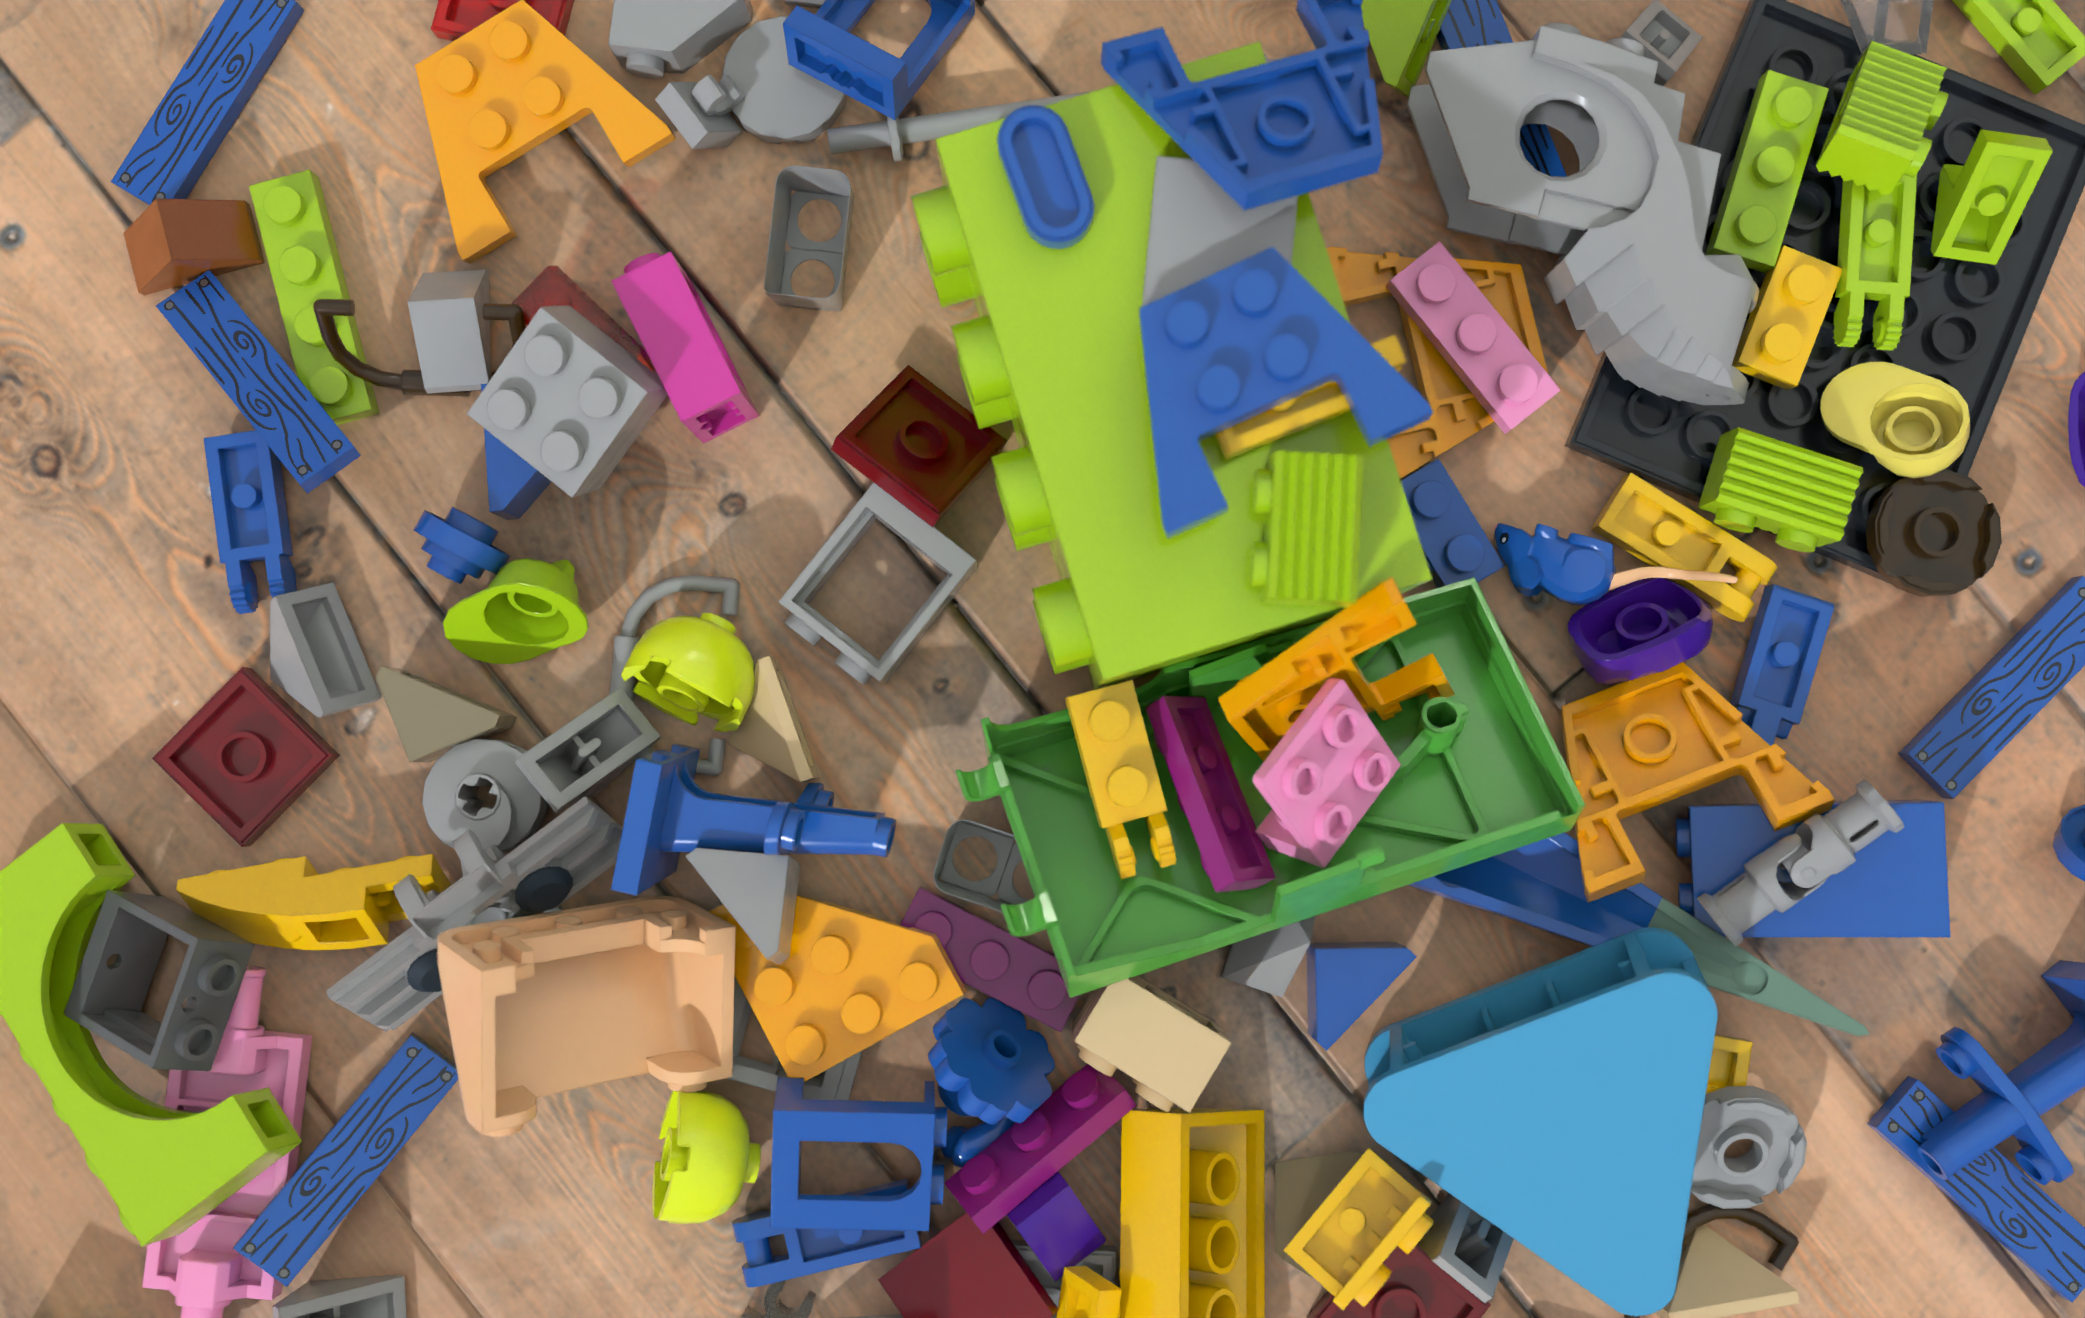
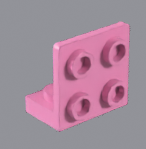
M1330 677L1253 776L1254 785L1272 807V810L1255 831L1267 848L1321 868L1327 866L1401 766L1344 680Z

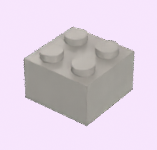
M546 306L539 308L467 412V415L573 498L599 490L668 394L657 374L571 306Z

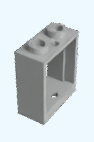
M873 482L778 602L792 612L784 623L813 646L823 637L839 649L841 654L834 662L853 678L865 685L873 676L885 685L978 568L976 559L935 527L932 528ZM876 519L947 574L880 660L809 605Z

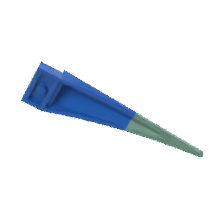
M1565 832L1409 884V886L1590 947L1637 929L1648 927L1662 928L1675 933L1687 943L1709 987L1855 1036L1869 1034L1863 1024L1738 945L1735 947L1730 940L1642 883L1588 903L1583 890L1577 840Z

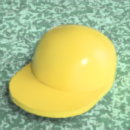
M1867 362L1852 366L1831 380L1821 398V417L1827 430L1838 440L1874 455L1878 463L1899 476L1909 478L1927 477L1946 469L1963 453L1969 439L1970 417L1968 404L1958 390L1941 380L1893 363Z

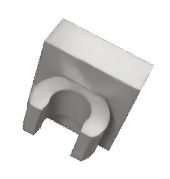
M706 75L699 82H669L655 98L656 102L692 149L726 148L742 132L741 128L728 113L744 97V94L730 75H725L719 83L716 82L712 75Z

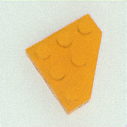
M797 894L790 957L778 965L766 959L724 904L709 911L735 926L734 976L788 1077L804 1078V1082L967 992L939 938L934 933L913 927L908 928L875 918L871 914Z

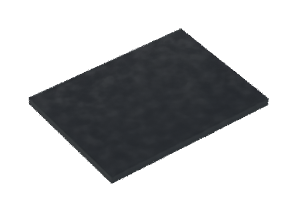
M1750 0L1690 145L1721 153L1702 249L1703 253H1706L1759 78L1767 70L1829 88L1781 247L1785 245L1837 266L1843 179L1841 175L1831 177L1829 171L1819 172L1816 164L1849 77L1870 41H1875L1932 63L1935 62L1789 1ZM1947 68L1939 91L1949 94L1947 102L1931 131H1923V137L1931 139L1932 145L1923 165L1917 173L1910 296L1904 302L1902 336H1900V342L1897 344V348H1894V351L1876 350L1874 342H1872L1873 316L1879 301L1864 300L1862 332L1857 344L1854 347H1840L1834 344V312L1840 297H1835L1836 289L1798 386L1785 390L1741 372L1749 382L1743 404L1700 405L1683 400L1677 401L1663 395L1658 396L1642 387H1637L1628 379L1625 381L1617 373L1604 351L1565 443V447L1626 473H1633L1645 481L1697 503L1700 502L1720 436L1737 427L1863 468V474L1859 478V486L1855 491L1856 497L1851 504L1852 510L1847 516L1848 523L1844 527L1843 537L1838 542L1816 547L1815 552L1891 584L1877 571L1867 550L1866 522L1874 500L1890 483L1904 476L1894 474L1878 463L1874 455L1838 440L1827 430L1822 421L1820 411L1823 392L1831 380L1839 373L1852 366L1867 362L1893 363L1941 380L1955 388L1968 404L1970 435L1963 453L1946 469L1968 476L2084 189L2085 125ZM1981 129L2046 138L2053 150L1997 265L1933 256L1931 251L1939 178L1944 164L1964 166ZM1747 268L1760 290L1766 273ZM1750 313L1747 314V318H1746V321H1745V324H1744L1742 333H1743V331H1744V328H1745V325H1746V323H1747V320H1748V318H1749ZM1766 531V532H1768V533H1771V534L1777 536V534H1774V533H1772L1771 531Z

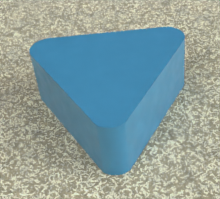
M1654 927L1631 931L1380 1029L1369 1041L1365 1052L1364 1066L1368 1079V1090L1364 1098L1363 1110L1365 1125L1373 1139L1381 1146L1619 1313L1629 1316H1644L1655 1313L1672 1300L1676 1290L1718 1018L1715 1001L1690 947L1681 937L1671 931Z

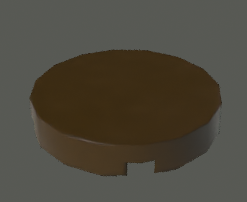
M1948 469L1927 477H1903L1890 483L1873 502L1866 522L1867 550L1877 571L1897 589L1919 597L1946 596L1958 593L1969 588L1968 586L1972 585L1978 578H1983L1994 566L2002 543L2000 516L1994 504H1988L1985 496L1979 491L1982 488L1974 480Z

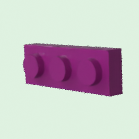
M1163 696L1147 706L1145 709L1154 730L1156 746L1164 756L1177 790L1179 806L1187 816L1201 853L1200 859L1203 869L1210 877L1215 892L1256 889L1275 879L1276 876L1263 843L1255 832L1257 830L1205 697Z
M920 886L900 925L936 934L963 983L1062 1032L1080 995L1072 998L1069 997L1055 954L1020 936H1012L1008 930Z
M1087 1064L1071 1075L1024 1122H1016L977 1156L966 1162L944 1184L984 1234L1131 1111L1136 1104L1127 1090L1113 1076H1107Z

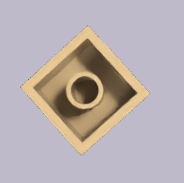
M1139 975L1091 991L1072 1022L1073 1039L1077 1043L1076 1046L1080 1049L1079 1058L1112 1077L1117 1068L1131 1076V1080L1137 1085L1135 1088L1137 1094L1166 1112H1169L1173 1104H1176L1190 1113L1232 1043L1217 1023Z

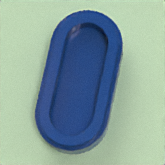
M1028 105L1020 107L1005 118L998 133V153L1028 234L1037 243L1048 248L1063 249L1071 247L1087 235L1093 221L1094 201L1086 177L1062 118L1056 112L1044 106Z

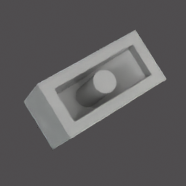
M614 0L608 45L621 67L626 68L633 75L657 79L662 78L664 72L684 74L751 22L753 7L750 0Z

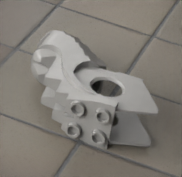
M1548 23L1543 26L1541 25L1532 40L1431 51L1425 69L1429 84L1411 87L1407 107L1448 217L1446 229L1562 255L1544 278L1555 305L1563 300L1566 301L1576 330H1585L1596 356L1605 351L1615 370L1625 381L1628 379L1639 388L1642 387L1658 396L1663 395L1677 401L1683 400L1700 405L1743 404L1749 382L1737 368L1732 366L1747 314L1751 313L1756 307L1759 288L1740 254L1705 255L1702 251L1721 153L1678 141L1685 93L1654 83L1658 62L1644 57L1645 46L1638 41L1627 38H1613L1605 43L1581 35L1580 30L1572 25ZM1526 124H1546L1561 131L1574 144L1580 160L1579 172L1567 177L1549 176L1536 170L1525 159L1520 146L1521 126Z

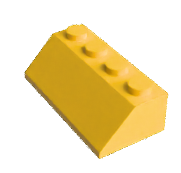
M1160 1108L1132 1109L1122 1117L1119 1271L1122 1292L1120 1318H1265L1264 1110L1192 1108L1189 1113L1182 1108H1171L1169 1112Z

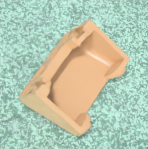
M671 896L640 897L448 929L437 937V965L464 1114L467 1122L481 1134L508 1136L521 1131L523 1124L535 1118L538 1097L650 1073L657 1079L667 1083L669 1089L686 1093L704 1089L707 1086V1082L732 1077L735 926L688 900Z

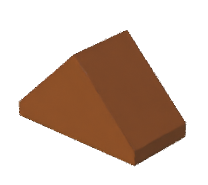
M155 199L123 233L138 293L142 295L188 284L208 270L214 276L265 263L250 204L245 200Z

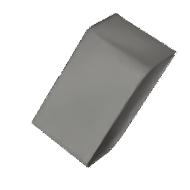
M793 165L784 168L777 176L764 289L766 290L765 294L779 306L841 312L854 194L849 179L839 170ZM825 199L832 202L839 209L842 219L841 227L838 233L830 240L815 242L807 239L801 233L798 227V215L802 207L809 201ZM786 241L787 244L793 249L785 251ZM807 260H819L827 264L831 268L835 279L831 294L824 298L795 295L791 287V276L795 268Z
M958 819L948 828L933 873L934 882L938 889L946 894L1003 912L1001 904L1018 905L1029 901L1020 896L1013 885L1014 870L1018 863L1022 861L1017 844L1013 845L1015 840L1013 834L965 819ZM971 836L987 839L993 844L997 852L998 860L995 870L989 877L980 881H970L958 874L953 864V853L956 846L963 839ZM997 891H998V895H999L998 900H997V899H994V898H991V897H988V896H993V895L996 894Z

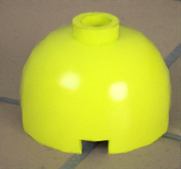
M702 613L700 618L683 615L664 619L646 630L635 645L621 676L624 681L632 676L637 678L639 681L633 692L658 710L695 726L699 720L697 715L699 713L712 719H718L714 731L728 732L737 730L752 701L755 664L746 645L734 635L736 628L733 624L718 615Z
M704 1090L688 1093L672 1091L666 1105L659 1139L665 1138L661 1162L655 1161L652 1189L653 1216L658 1220L668 1221V1223H703L721 1216L732 1207L740 1196L744 1182L755 1183L760 1167L761 1147L758 1143H749L747 1121L738 1107L723 1096Z

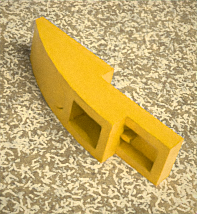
M433 854L404 856L394 861L356 868H339L333 872L318 874L308 858L303 856L281 858L270 863L232 870H215L204 875L178 879L176 891L194 913L251 943L284 949L338 950L388 944L389 923L408 919L393 890V886L407 875L412 874L418 880L425 894L432 889L441 894L451 886V883Z

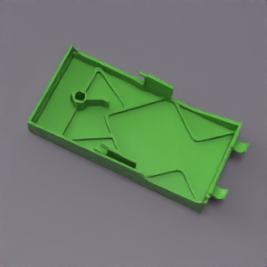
M1475 577L1404 597L1417 624L1353 657L1368 682L1372 683L1433 653L1454 695L1448 698L1435 697L1429 699L1427 693L1399 702L1403 710L1394 714L1395 717L1382 721L1376 711L1368 713V717L1401 766L1325 868L1269 849L1263 843L1276 878L1256 889L1215 892L1210 877L1203 869L1200 859L1201 853L1187 816L1179 806L1177 790L1164 756L1156 746L1154 730L1145 708L1163 696L1205 697L1256 828H1258L1272 810V807L1253 783L1254 774L1264 762L1228 722L1218 698L1232 689L1242 678L1256 672L1328 620L1163 667L1153 680L1135 689L1168 810L1164 811L1163 814L1169 826L1177 862L1171 866L1161 868L1154 858L1145 817L1122 823L1128 836L1129 844L1132 846L1135 854L1136 874L1124 879L1119 878L1105 828H1099L1068 709L1013 724H996L991 722L989 717L981 719L989 764L976 771L964 772L958 769L955 772L966 800L971 802L981 801L1000 795L1035 896L1033 899L1018 905L1001 904L1010 934L1019 937L1046 929L1069 997L1072 998L1570 831L1585 807V803Z

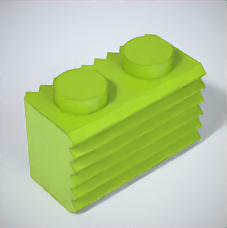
M1870 41L1849 77L1816 164L1818 171H1829L1831 177L1841 175L1844 182L1853 180L1856 186L1866 185L1869 191L1878 189L1881 196L1891 194L1904 174L1915 177L1932 145L1931 139L1923 137V131H1931L1949 96V94L1939 91L1947 68L1875 41Z
M1737 427L1721 435L1698 508L1715 514L1714 523L1723 528L1750 533L1753 532L1754 527H1759L1762 530L1777 534L1775 542L1778 545L1795 551L1811 553L1815 552L1816 547L1838 542L1843 537L1844 527L1848 523L1847 516L1852 510L1851 504L1856 497L1855 491L1859 486V478L1863 474V468Z
M1278 450L1268 459L1267 469H1256L1253 484V513H1265V532L1263 542L1253 541L1251 545L1250 585L1262 586L1261 603L1348 608L1357 603L1363 455Z

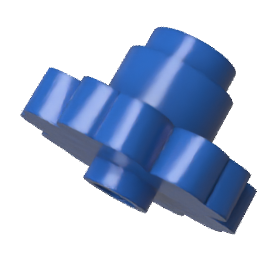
M963 998L954 1007L947 1010L933 1026V1034L937 1042L929 1050L928 1058L935 1069L934 1074L938 1083L939 1096L945 1106L952 1112L966 1117L978 1116L982 1121L991 1125L999 1123L1004 1116L1014 1122L1022 1123L1051 1096L1052 1088L1047 1077L1055 1068L1054 1059L1048 1052V1044L1044 1036L1034 1030L1026 1029V1021L1020 1011L1006 1006L995 998L986 999L981 1006L971 999Z

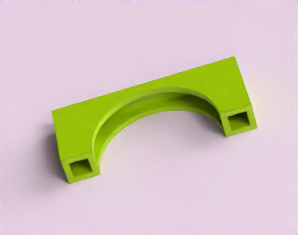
M62 823L0 871V1015L3 1016L18 1041L21 1057L36 1071L52 1097V1106L55 1113L63 1122L69 1125L84 1150L87 1166L96 1177L102 1180L118 1206L122 1224L130 1233L136 1236L143 1247L182 1234L302 1143V1140L269 1087L232 1095L220 1104L206 1111L199 1112L168 1108L144 1098L123 1083L110 1069L95 1045L90 1030L64 1015L107 890L119 891L135 874L103 824Z

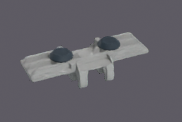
M584 796L507 855L503 854L495 845H490L483 850L475 833L470 829L452 842L461 861L463 877L441 894L433 889L425 894L418 880L412 874L407 875L393 886L394 893L413 926L326 990L328 998L385 1032L389 1029L395 1030L443 994L437 965V937L440 933L461 926L529 916L536 912L548 913L562 910V903L616 863L623 827L592 800Z

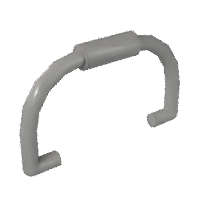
M688 575L666 578L644 590L628 609L620 636H615L609 695L621 687L630 699L634 701L635 693L633 690L636 686V678L632 676L624 681L621 674L635 645L640 640V638L636 637L641 618L654 602L674 592L704 591L723 593L721 614L737 616L739 582L733 578ZM710 738L708 759H698L695 774L709 776L721 774L724 762L725 739ZM650 747L640 757L651 760L652 754L656 750Z

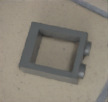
M107 890L64 1015L152 1069L211 1071L255 944L166 897ZM170 934L188 944L189 947L163 1021L160 1023L141 1010L167 936ZM117 954L116 961L112 965L107 966L109 957ZM188 998L187 1003H186V1006H185V1008L183 1009V1008H182L183 1003H184V1001Z

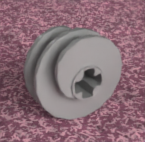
M474 739L453 746L436 760L425 780L422 805L429 827L442 843L454 849L452 842L470 829L478 837L483 850L490 845H495L502 852H506L518 847L535 834L542 826L549 804L515 764L516 759L527 752L525 749L504 740ZM492 785L488 793L497 795L496 804L494 807L481 808L485 800L477 798L478 788L480 786Z

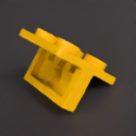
M1368 1148L1286 1246L1284 1251L1335 1297L1333 1302L1342 1310L1347 1307L1353 1298L1365 1307L1392 1273L1383 1262L1394 1248L1398 1246L1408 1255L1433 1225L1434 1220L1425 1213L1432 1200L1415 1188L1371 1148Z

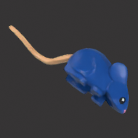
M1498 523L1495 526L1494 535L1497 551L1502 561L1508 567L1510 579L1519 593L1529 597L1537 596L1543 591L1561 602L1571 605H1585L1598 600L1611 589L1646 578L1704 580L1736 583L1738 580L1735 576L1723 573L1680 570L1661 566L1640 567L1616 573L1613 544L1576 533H1570L1568 538L1565 539L1558 536L1557 529L1542 524L1536 525L1533 536L1523 529Z

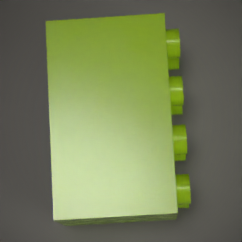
M1258 41L1182 64V67L1190 81L1198 82L1267 62L1261 43ZM1118 84L1044 106L1056 112L1066 124L1094 201V214L1090 230L1080 242L1068 248L1053 249L1037 243L1028 234L998 153V133L1005 118L935 139L943 186L911 196L921 232L919 236L941 308L973 299L979 318L951 326L958 351L957 360L978 428L983 429L1009 420L1012 422L1019 449L991 457L996 474L994 479L1016 551L1018 552L1049 542L1060 580L1032 588L1034 596L1032 603L1055 675L1087 665L1094 690L1160 672L1166 666L1331 619L1345 609L1343 607L1261 603L1262 586L1250 585L1251 545L1253 541L1263 542L1265 532V513H1253L1256 469H1267L1268 459L1278 450L1332 454L1343 453L1347 455L1359 454L1364 456L1357 600L1391 577L1394 579L1401 594L1432 579L1388 440L1385 439L1369 447L1352 411L1225 460L1216 435L1202 440L1199 445L1228 504V512L1170 539L1167 538L1162 523L1139 308L1142 307L1157 156L1183 159L1192 158ZM1309 193L1298 195L1291 265L1350 323Z

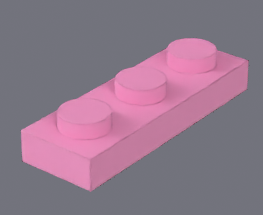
M1440 241L1393 277L1386 285V288L1504 434L1561 391Z

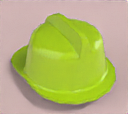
M530 558L515 559L500 568L486 589L462 599L448 610L443 621L445 637L461 653L472 659L491 664H514L530 660L555 648L582 639L589 625L587 615L579 606V595L574 581L575 569L573 564L566 559L547 563Z

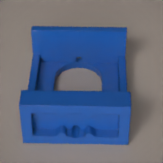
M826 0L815 14L797 5L783 22L788 64L893 120L897 119L975 15V0H926L931 8L928 22L899 59L851 34V31L876 0Z
M778 1077L773 1109L770 1228L929 1231L930 1205H943L944 1164H933V1147H946L947 1107L935 1106L934 1081H925L924 1102L803 1099L804 1078ZM802 1141L872 1142L903 1145L914 1152L919 1159L920 1177L909 1190L891 1196L800 1194Z

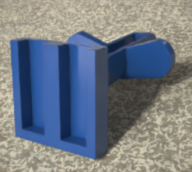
M676 743L672 745L671 752L660 749L653 752L651 760L641 757L636 759L611 890L637 896L675 873L680 852H692L695 848L765 853V855L851 854L877 855L887 858L894 840L896 819L885 817L886 813L833 807L834 792L824 790L823 783H808L796 803L708 792L694 782L700 749Z
M2059 960L2041 975L2074 1020L2066 1031L2009 1073L2005 1074L1981 1044L1966 1031L1953 1027L1941 1035L1942 1044L1936 1048V1053L1941 1062L1961 1079H1967L1970 1076L1983 1091L1920 1137L1924 1143L1917 1147L1916 1151L1924 1164L1939 1178L1947 1180L1958 1170L2013 1134L2021 1146V1149L2015 1153L2017 1162L2038 1183L2047 1185L2052 1180L2060 1183L2074 1174L2071 1163L2040 1116L2085 1087V963Z

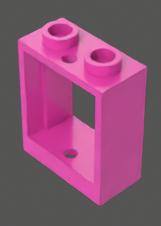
M671 251L662 256L658 253H649L627 264L624 268L625 274L611 280L681 422L704 444L759 417L693 282Z

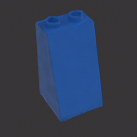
M1924 799L1886 800L1902 820L1905 828L1898 833L1888 830L1855 854L1856 862L1836 875H1830L1819 888L1784 913L1777 910L1773 911L1742 933V936L1951 937L1944 802ZM1834 801L1831 810L1844 801ZM1759 803L1687 805L1688 819L1675 820L1677 857H1690L1691 883H1678L1679 908L1723 937H1727L1697 898L1703 893L1711 896L1742 875L1745 872L1743 866L1745 863L1783 837L1794 834L1804 821L1774 831ZM1830 811L1824 812V813L1819 814V815L1824 816V815H1826L1827 813H1829ZM1778 866L1777 880L1787 883L1793 882L1788 871Z

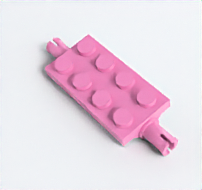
M247 966L211 1071L169 1070L165 1107L192 1112L206 1111L232 1095L269 1087L297 1134L301 1137L313 1035L264 1030L265 1027L258 1025L263 980L267 969L254 966L252 970H248ZM299 1145L182 1234L147 1245L142 1287L169 1290L176 1297V1305L182 1306L180 1318H223L224 1307L230 1305L232 1300L241 1298L273 1300L282 1294L283 1284L234 1250L233 1247L297 1170Z

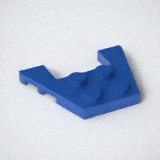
M1298 0L1296 12L1316 50L1198 82H1192L1187 78L1163 27L1102 43L1101 64L1104 71L1244 211L1378 173L1383 157L1375 82L1374 79H1370L1367 57L1369 33L1368 29L1364 30L1361 8L1363 0Z
M1273 246L1139 308L1163 530L1168 539L1228 512V504L1199 445L1202 440L1330 381L1339 384L1369 447L1429 420L1433 413L1429 403Z

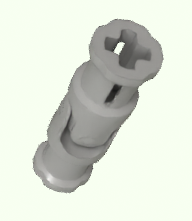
M1863 779L1857 783V793L1824 816L1815 813L1805 820L1796 829L1794 834L1783 837L1743 865L1745 872L1711 896L1703 893L1697 898L1735 947L1744 941L1742 933L1773 911L1777 910L1784 913L1819 888L1830 875H1836L1856 862L1855 854L1888 830L1898 833L1905 828L1896 812L1867 780ZM1780 866L1782 869L1787 870L1793 882L1778 881L1776 876L1777 867Z

